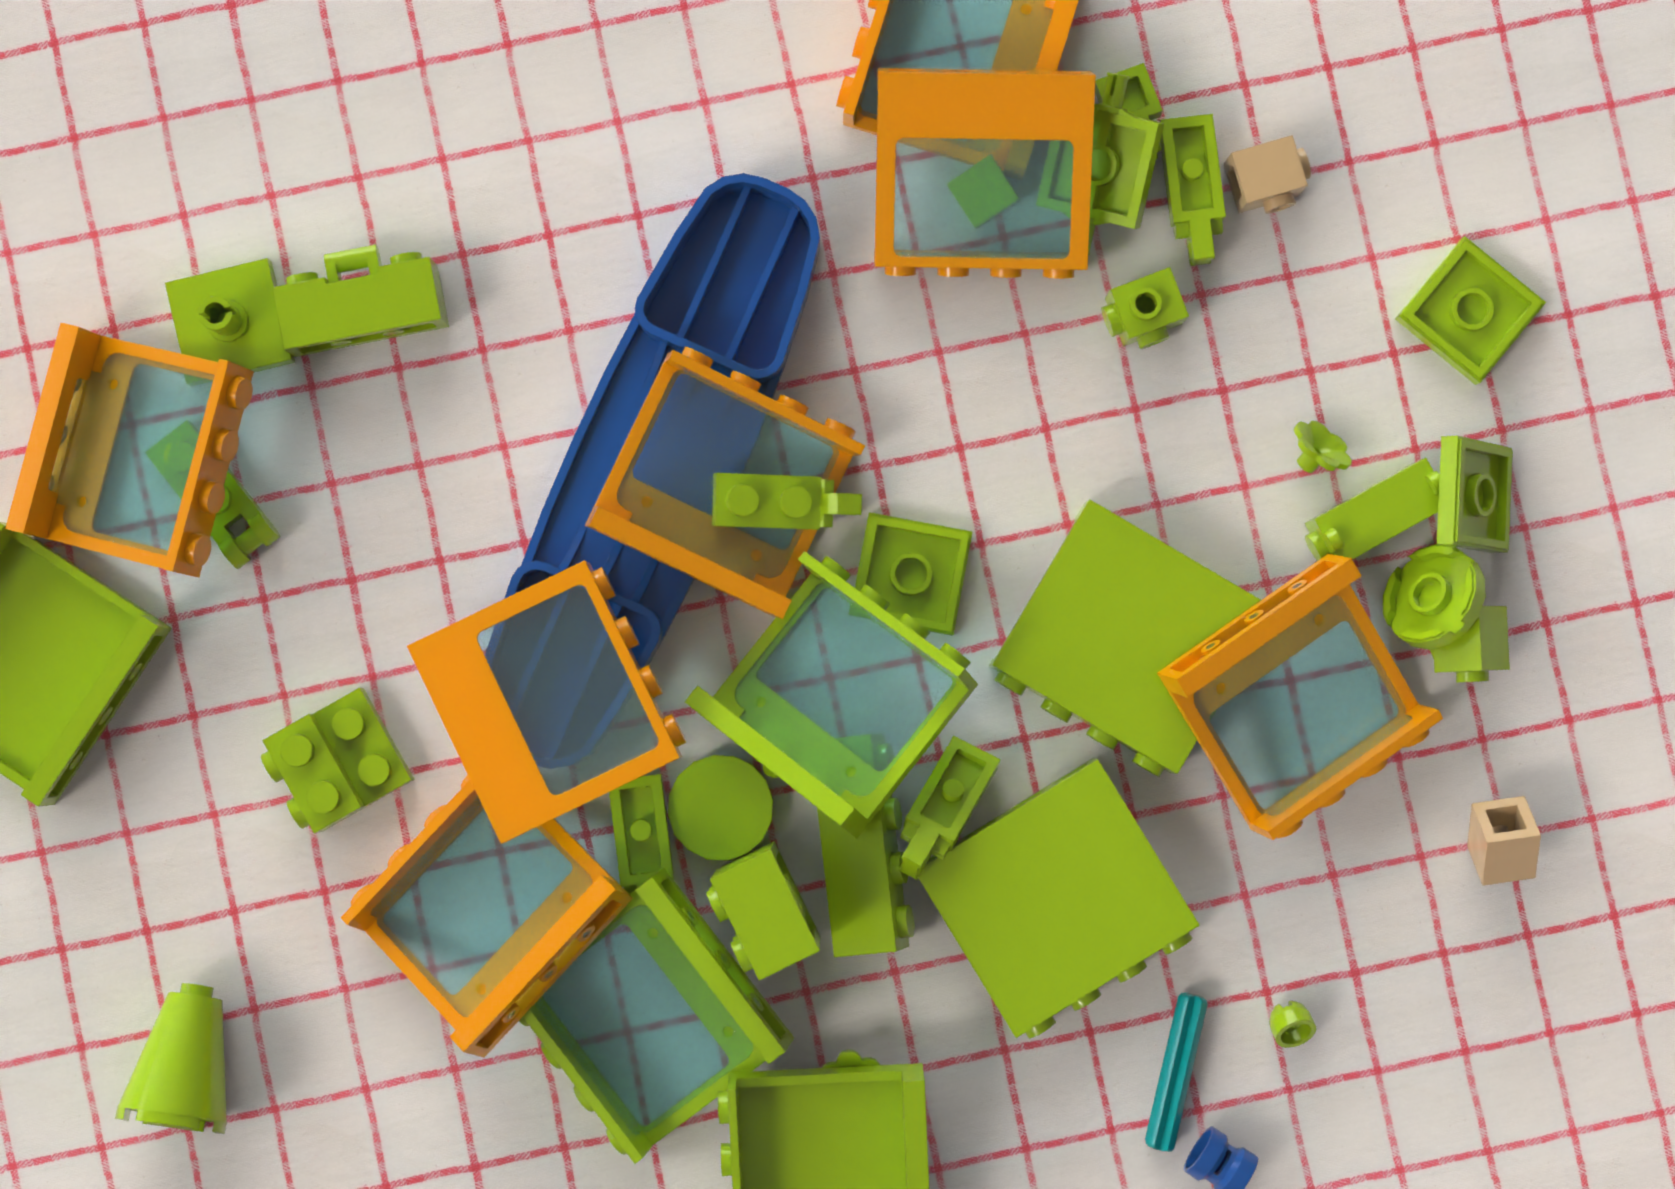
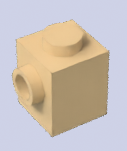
M1293 135L1232 152L1223 164L1238 214L1264 207L1265 213L1270 214L1294 206L1296 204L1294 197H1298L1308 186L1306 179L1311 177L1307 154L1303 148H1296Z
M1525 796L1472 803L1467 847L1482 886L1535 878L1541 834Z

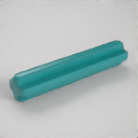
M1181 993L1177 999L1145 1136L1147 1146L1156 1150L1172 1152L1175 1148L1208 1006L1207 1000L1198 995Z

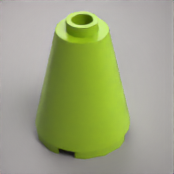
M181 983L180 992H168L117 1106L115 1119L129 1121L130 1112L137 1111L135 1120L143 1121L142 1124L204 1132L205 1122L207 1121L214 1122L212 1132L225 1134L227 1115L223 1000L212 998L214 988Z

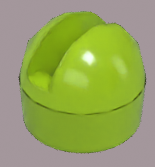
M1291 1000L1288 1001V1006L1284 1008L1277 1004L1271 1012L1269 1025L1279 1046L1284 1048L1296 1047L1304 1044L1314 1036L1316 1025L1310 1012L1303 1004Z

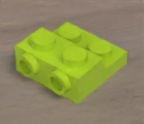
M364 688L352 691L314 714H308L262 740L268 750L261 755L266 771L275 782L284 779L294 797L287 801L290 814L301 829L310 826L314 834L327 830L415 780Z

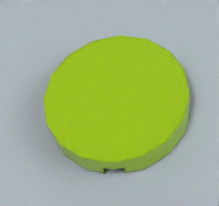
M1435 544L1420 548L1408 557L1412 560L1406 563L1402 569L1397 566L1389 577L1383 594V616L1387 625L1392 628L1399 638L1412 647L1427 650L1448 646L1465 635L1478 619L1486 598L1485 577L1478 563L1456 547Z
M711 755L694 761L678 775L669 793L668 818L674 835L689 851L705 859L728 861L749 853L763 840L772 822L773 797L767 780L753 764L735 756Z

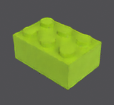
M775 841L717 868L710 878L712 887L709 888L706 895L718 920L722 922L729 918L735 930V936L732 937L733 941L730 944L744 973L753 969L760 981L820 951L821 936Z

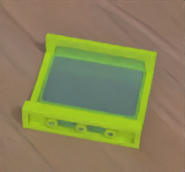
M804 551L798 560L811 574L792 596V601L784 618H775L713 697L697 685L685 700V703L857 839L978 686V683L966 670L971 662L947 643H944L939 650L925 640L930 632L911 616L904 613L900 620H898L886 611L890 603L874 589L865 584L860 591L846 582L851 576L850 573L833 559L825 556L820 563Z
M662 868L630 893L633 899L519 1020L522 1025L530 1026L542 1042V1052L550 1064L557 1069L562 1068L572 1081L574 1093L581 1105L590 1112L595 1111L607 1127L606 1134L613 1147L619 1153L627 1154L634 1164L640 1161L655 1143L716 1099L718 1091H726L728 1088L729 1072H752L765 1061L770 1064L786 1052L795 1039L665 868Z

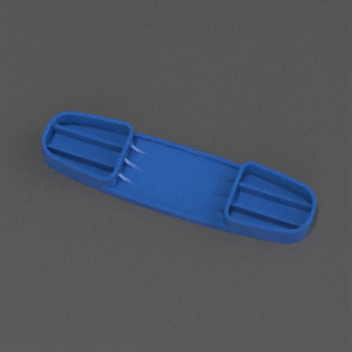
M745 173L723 176L705 187L675 231L637 297L635 314L611 357L576 430L543 506L522 564L511 577L505 598L584 560L591 564L593 571L603 567L616 594L615 597L608 600L616 619L626 616L638 639L639 645L631 650L640 668L651 663L695 579L585 526V523L667 353L675 350L682 354L684 347L692 348L714 360L711 369L727 377H730L732 371L749 376L761 383L759 393L773 399L808 299L820 251L817 218L803 198L790 189L766 178ZM680 374L638 457L632 474L635 479L712 516L713 473L743 474L767 414L693 377ZM582 585L575 586L496 624L485 657L537 766L553 769L576 765L594 754L626 707L635 689L587 589Z

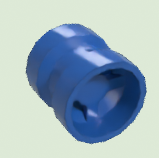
M1211 1126L1200 1136L1191 1149L1183 1170L1198 1181L1206 1179L1213 1184L1214 1189H1244L1256 1170L1258 1157L1244 1147L1236 1149L1228 1143V1138L1225 1134Z

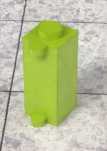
M1427 458L1421 459L1304 523L1309 531V534L1305 536V541L1312 555L1317 561L1327 554L1354 559L1438 512L1440 474L1437 471H1433Z

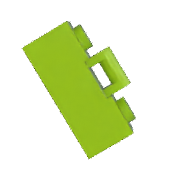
M377 244L324 254L327 279L325 277L318 278V273L305 272L288 276L286 278V285L272 287L284 350L294 357L449 327L436 263L430 257L422 258L420 252H407L390 257L391 264L382 266ZM369 267L370 275L346 280L341 278V273Z

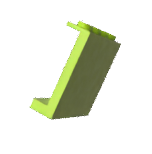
M1089 499L1083 504L1074 520L1075 523L998 654L992 659L989 666L998 671L994 680L1012 692L1022 696L1027 688L1044 698L1040 708L1056 718L1068 723L1073 715L1090 725L1086 735L1100 744L1114 750L1119 742L1134 751L1136 755L1132 762L1157 777L1161 776L1163 770L1178 774L1197 739L1157 672L1254 606L1261 599ZM1212 711V712L1210 713L1209 719L1211 718V716H1212V714L1214 713V711Z
M0 522V774L23 788L21 796L36 806L55 805L172 628L33 536L5 529L6 523Z
M1094 758L958 840L952 851L948 850L943 860L936 856L930 857L919 876L920 882L1015 1038L1026 1033L1029 1039L1042 1034L1056 1023L1053 1015L1070 1005L1074 1011L1089 1005L1102 995L1098 989L1100 986L1117 977L1120 983L1133 978L1147 967L1144 959L1161 949L1165 955L1180 949L1193 939L1189 932L1200 926L1098 759Z
M922 1063L729 1072L727 1091H718L719 1124H729L730 1143H721L722 1176H732L733 1189H929L926 1096Z

